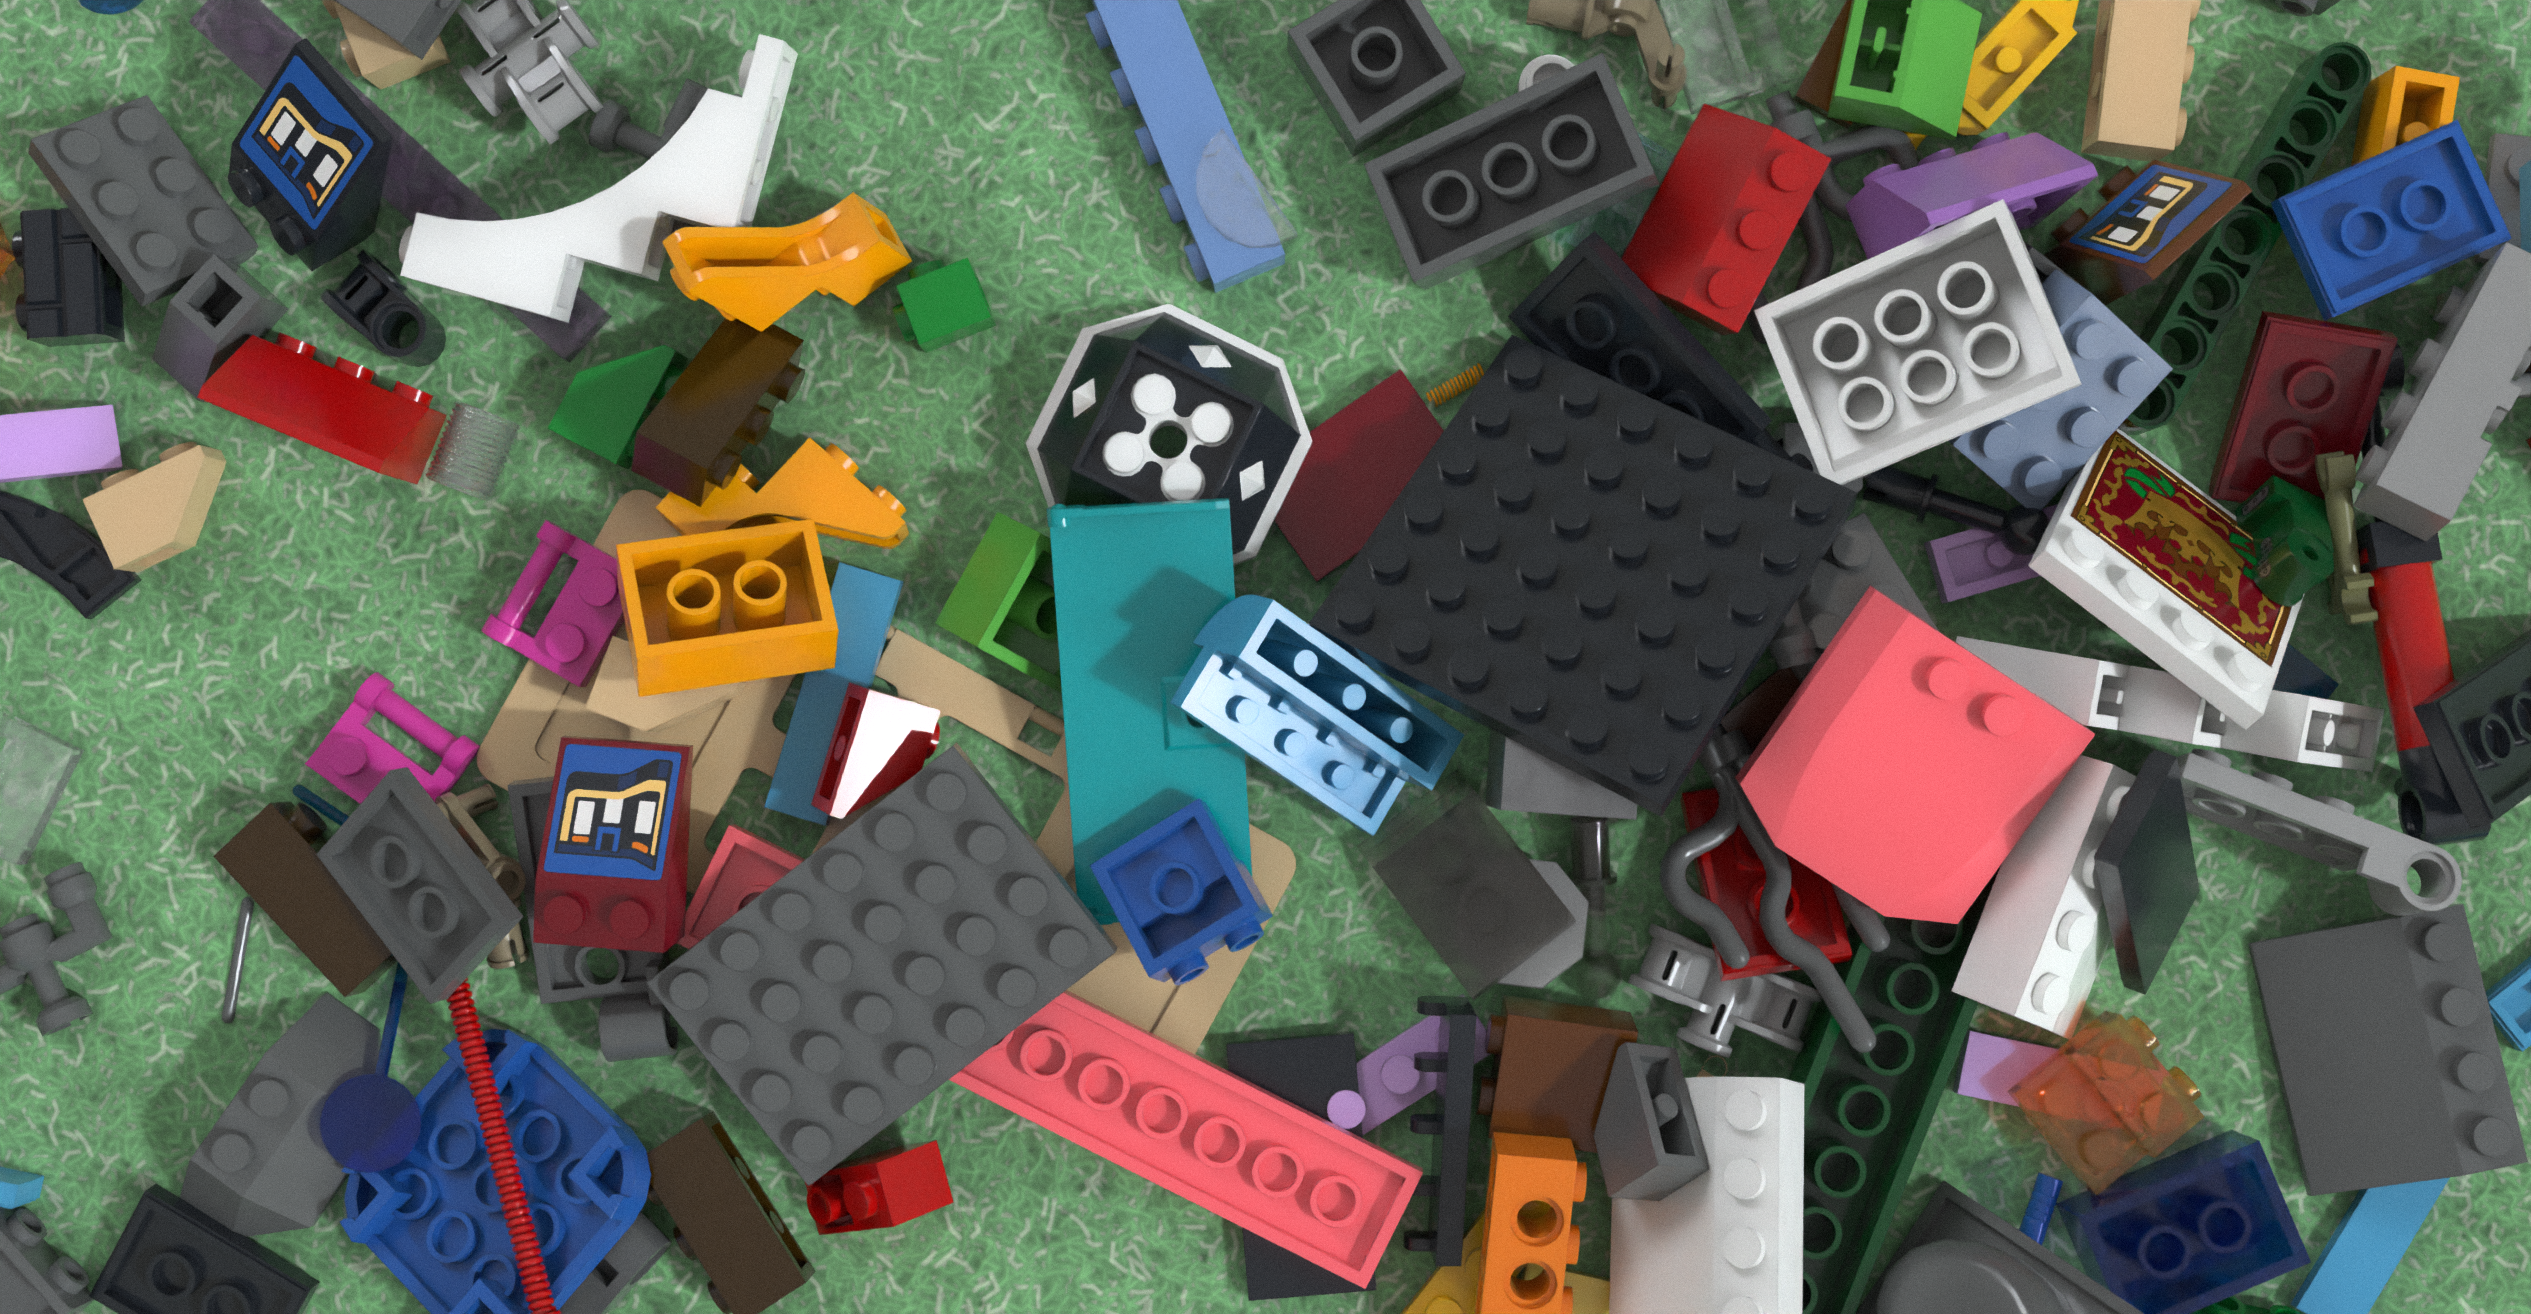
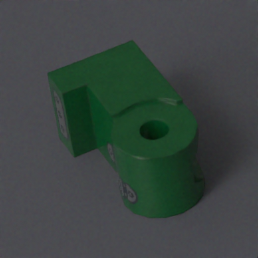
M2272 475L2234 510L2238 527L2251 533L2253 536L2257 563L2252 567L2253 579L2259 589L2272 601L2286 607L2295 606L2302 600L2305 592L2312 586L2321 583L2334 571V549L2324 499Z

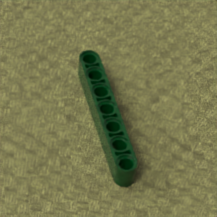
M2348 42L2331 44L2305 60L2295 71L2233 177L2243 180L2253 191L2194 243L2139 337L2173 369L2147 396L2150 403L2148 417L2143 420L2131 413L2118 427L2127 435H2139L2167 424L2184 400L2283 231L2271 202L2310 185L2369 84L2372 75L2371 63L2367 54L2357 45ZM2322 66L2329 67L2336 72L2340 83L2338 91L2331 89L2325 84L2322 78ZM2291 119L2300 122L2305 127L2308 133L2307 145L2298 143L2292 137L2289 127ZM2259 173L2265 174L2273 180L2277 193L2275 200L2266 198L2260 192L2257 184ZM2227 227L2234 228L2241 233L2245 241L2243 255L2234 253L2228 247L2225 241ZM2195 281L2202 282L2210 288L2213 294V305L2210 310L2202 308L2196 303L2193 297ZM2164 335L2173 337L2181 347L2182 357L2178 365L2166 360L2161 352L2160 343Z

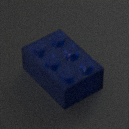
M2232 1129L2056 1203L2086 1275L2144 1314H2190L2311 1263L2260 1141Z

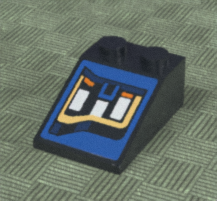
M305 38L293 46L234 139L231 146L228 182L241 203L249 208L254 206L269 222L271 233L278 245L291 256L297 254L312 272L360 244L375 232L393 136L308 39Z

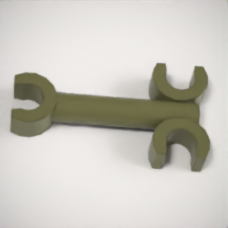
M2344 451L2315 455L2316 474L2320 488L2325 494L2327 519L2330 525L2334 549V571L2326 578L2331 591V601L2327 602L2328 612L2330 615L2342 613L2348 625L2377 621V611L2371 607L2368 596V587L2374 586V578L2370 573H2361L2352 497V489L2356 484L2354 456L2352 454L2344 455Z

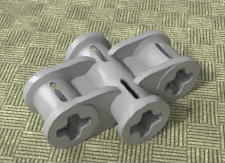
M476 0L472 4L460 3L456 8L457 12L486 50L489 57L475 67L467 64L459 69V72L478 100L493 117L503 112L502 104L515 96L517 102L534 126L552 144L559 139L558 131L588 110L596 113L604 107L593 89L569 59L571 55L584 46L593 49L599 42L568 0H557V9L545 18H543L531 0Z
M1651 923L1648 931L1653 937L1639 973L1631 974L1628 983L1662 998L1694 1008L1687 1026L1679 1027L1676 1037L1707 1051L1729 1058L1733 1049L1728 1042L1735 1025L1767 1040L1801 1052L1804 1042L1800 1039V1035L1813 1002H1821L1822 1000L1817 989L1778 973L1721 981L1714 949Z

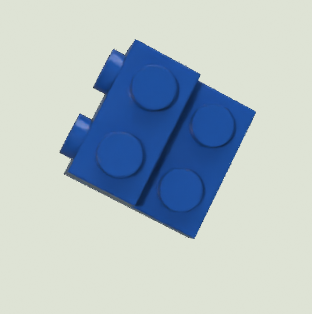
M1199 798L1089 865L1148 977L1161 982L1172 979L1175 985H1182L1197 978L1209 968L1205 957L1227 945L1230 952L1248 947L1264 935L1260 924L1273 917L1244 862L1235 856L1207 803Z

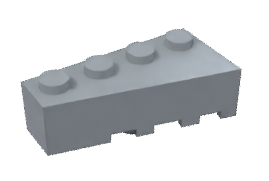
M2508 242L2462 288L2452 285L2441 299L2432 320L2441 324L2434 340L2426 338L2417 349L2407 369V373L2415 376V379L2408 393L2400 391L2381 422V426L2389 429V433L2382 447L2374 445L2369 450L2356 473L2355 480L2363 483V486L2353 506L2424 541L2429 540L2452 520L2492 446L2490 441L2481 437L2482 433L2492 434L2502 423L2507 413L2511 411L2522 388L2510 383L2511 379L2515 381L2519 379L2531 363V253Z

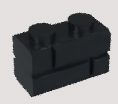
M60 208V210L41 209L20 212L21 230H17L13 234L12 251L17 265L23 269L24 293L18 295L15 311L19 326L23 331L27 332V340L48 347L125 342L122 280L69 208Z

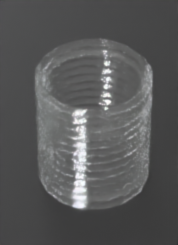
M456 401L454 402L455 407L451 408L453 413L449 414L448 425L444 426L446 431L442 432L443 437L439 438L441 443L437 444L439 449H436V455L432 456L434 461L430 462L431 467H428L429 472L425 475L428 479L489 502L493 500L491 496L496 492L497 481L501 480L499 475L503 474L502 469L506 468L504 463L508 462L509 451L513 450L511 446L515 444L514 439H517V435H519L517 430H520L521 427L519 424Z

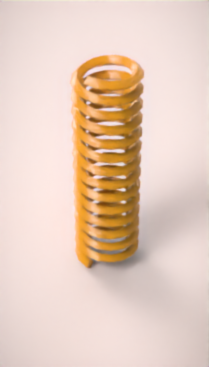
M1477 363V366H1478V368H1479V370H1480V372H1481V375L1483 376V375H1484V371H1483L1481 365H1480L1479 363ZM1473 365V368L1477 374L1478 381L1472 368L1469 367V370L1473 376L1474 383L1469 371L1465 370L1471 385H1469L1464 372H1461V375L1467 387H1465L1462 377L1459 374L1457 375L1463 390L1458 379L1454 376L1453 379L1459 389V394L1473 387L1474 384L1477 385L1480 381L1481 376L1475 365ZM1450 379L1449 381L1455 391V396H1457L1458 391L1455 383ZM1446 381V385L1451 393V398H1454L1453 390L1449 382ZM1442 383V387L1447 395V400H1450L1449 392L1445 384ZM1438 385V389L1443 397V402L1446 403V396L1441 386ZM1434 387V391L1439 399V405H1442L1441 396L1437 388ZM1430 390V393L1435 401V407H1438L1437 398L1433 390ZM1426 392V395L1429 401L1431 402L1432 398L1429 392Z

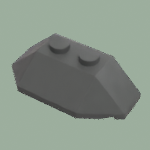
M325 993L265 1052L190 1159L180 1198L231 1231L242 1234L245 1237L314 1226L349 1177V1174L342 1172V1169L355 1149L367 1151L388 1121L386 1079L381 1052L380 1029L330 993Z

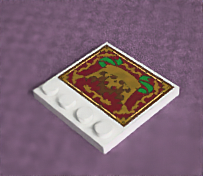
M2117 428L2069 480L2029 567L2244 730L2248 729L2264 715L2302 600L2295 606L2286 607L2269 599L2256 585L2252 576V567L2257 563L2252 534L2238 527L2235 515Z

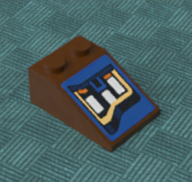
M2159 160L2151 161L2135 173L2126 165L2097 190L2104 198V201L2089 215L2080 207L2050 233L2058 243L2045 253L2044 256L2106 306L2156 279L2253 190L2243 180Z

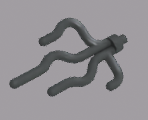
M1785 91L1766 100L1773 119V123L1769 126L1781 130L1831 158L1826 171L1798 221L1807 243L1809 255L1807 263L1797 281L1796 292L1827 278L1833 262L1834 250L1831 234L1816 195L1826 209L1839 218L1852 222L1845 205L1854 196L1843 190L1832 166L1876 149L1886 151L1891 157L1893 164H1899L1901 170L1918 166L1917 164L1920 160L1915 147L1905 133L1900 130L1874 125L1864 126L1822 142L1811 110L1797 112L1790 91ZM1762 290L1747 316V321L1755 340L1761 344H1767L1754 310L1768 304Z
M1720 722L1698 757L1717 790L1719 796L1718 808L1714 816L1705 824L1681 836L1667 848L1660 862L1659 878L1665 897L1679 914L1704 928L1729 967L1740 969L1746 966L1750 954L1732 922L1718 905L1694 892L1687 884L1685 878L1688 864L1700 855L1719 846L1735 832L1739 824L1761 860L1766 872L1765 885L1760 898L1759 922L1767 942L1779 956L1807 973L1851 1046L1858 1052H1870L1876 1045V1035L1833 964L1818 947L1794 934L1787 924L1785 907L1791 891L1792 868L1786 853L1775 847L1747 796L1735 778L1754 751L1740 729L1727 733ZM1831 882L1839 904L1865 946L1874 952H1881L1888 948L1890 944L1889 933L1875 910Z

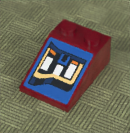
M577 736L561 737L535 880L533 943L664 953L685 936L693 745Z

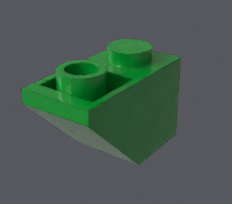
M662 345L578 371L548 429L629 470L633 461L636 432L652 412V410L648 409L652 398L662 400L684 372L683 367L688 358L676 350Z

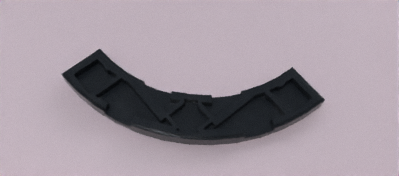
M0 491V557L23 566V568L51 584L77 608L85 619L96 617L142 580L135 572L114 569L101 539L68 516L38 502Z

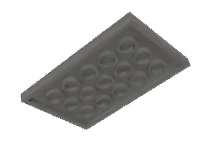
M956 742L656 974L646 984L806 1184L810 1186L1113 955L1117 950V946Z

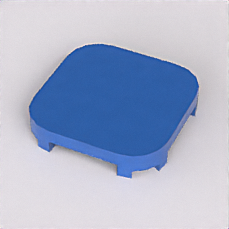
M489 1029L483 1031V1036L480 1038L485 1039L483 1046L487 1047V1052L485 1053L489 1055L487 1062H491L489 1070H493L494 1073L491 1078L496 1080L493 1086L498 1088L495 1094L500 1095L498 1102L502 1103L500 1110L504 1111V1116L502 1117L506 1119L504 1126H508L509 1129L506 1134L511 1136L508 1142L513 1144V1148L510 1150L515 1151V1156L512 1158L517 1159V1164L515 1165L519 1167L517 1174H520L522 1177L519 1182L523 1183L524 1188L521 1191L526 1192V1196L523 1199L528 1200V1204L525 1207L530 1208V1213L528 1214L532 1216L530 1223H533L535 1226L532 1231H535L537 1234L534 1240L539 1241V1245L536 1248L541 1249V1254H539V1256L543 1257L541 1264H544L546 1267L543 1273L545 1272L548 1275L545 1281L550 1282V1286L547 1289L552 1290V1295L550 1296L554 1298L552 1306H556L557 1310H559L630 1228L644 1206L651 1179L647 1150L635 1132L549 1047L531 1036L510 1029ZM456 1037L442 1049L450 1057L448 1061L369 1151L355 1149L342 1169V1172L349 1174L344 1197L347 1218L339 1222L351 1242L366 1244L431 1314H530L533 1311L528 1310L530 1302H526L525 1298L528 1294H524L523 1291L526 1286L521 1284V1280L524 1278L519 1276L521 1269L517 1268V1263H519V1261L515 1260L517 1253H514L512 1250L515 1245H512L510 1242L513 1236L508 1235L510 1228L506 1227L508 1220L504 1219V1214L506 1213L502 1211L504 1204H501L499 1201L502 1196L497 1193L500 1187L495 1186L497 1179L493 1178L495 1171L491 1170V1165L493 1164L489 1162L491 1155H488L486 1152L489 1147H486L484 1144L487 1139L482 1137V1133L485 1131L480 1129L482 1124L478 1122L480 1115L476 1114L478 1107L474 1106V1100L476 1099H473L471 1095L474 1091H471L469 1085L472 1083H469L467 1080L469 1076L465 1073L467 1067L463 1065L465 1059L461 1057L463 1051L459 1050L461 1043L457 1042Z

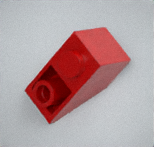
M937 1140L906 1144L841 1162L810 1186L805 1182L807 1207L810 1215L816 1222L819 1235L895 1227L954 1203Z

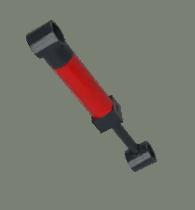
M2398 342L2396 343L2361 448L2362 460H2364L2374 445L2382 447L2386 439L2385 428L2381 426L2383 417L2379 401L2395 398L2402 391L2404 385V358ZM2373 516L2374 523H2369L2356 530L2361 573H2370L2374 578V586L2368 587V596L2371 607L2378 614V620L2372 623L2402 775L2394 784V790L2398 796V815L2402 831L2406 835L2435 846L2483 840L2488 836L2491 824L2470 829L2413 709L2414 706L2455 680L2432 565L2443 559L2438 532L2429 540L2424 541Z

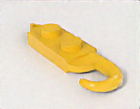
M2017 0L1975 45L1957 131L1958 135L1974 136L1987 130L2077 34L2072 27L2079 0ZM1902 131L1908 136L1915 150L1928 136Z

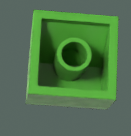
M997 511L935 624L1062 693L1051 539Z

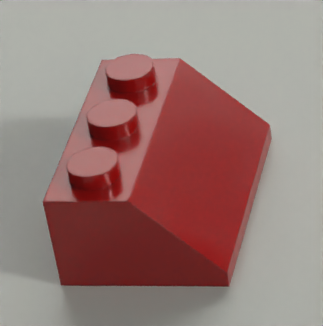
M1703 104L1624 250L1621 259L1664 305L1720 335L1737 334L1826 171L1831 158L1775 127L1708 104Z
M279 332L275 343L252 335L202 385L197 398L377 473L417 485L447 416L429 408L433 395L399 381H396L392 392L371 384L375 371L339 356L332 368L312 359L317 347Z

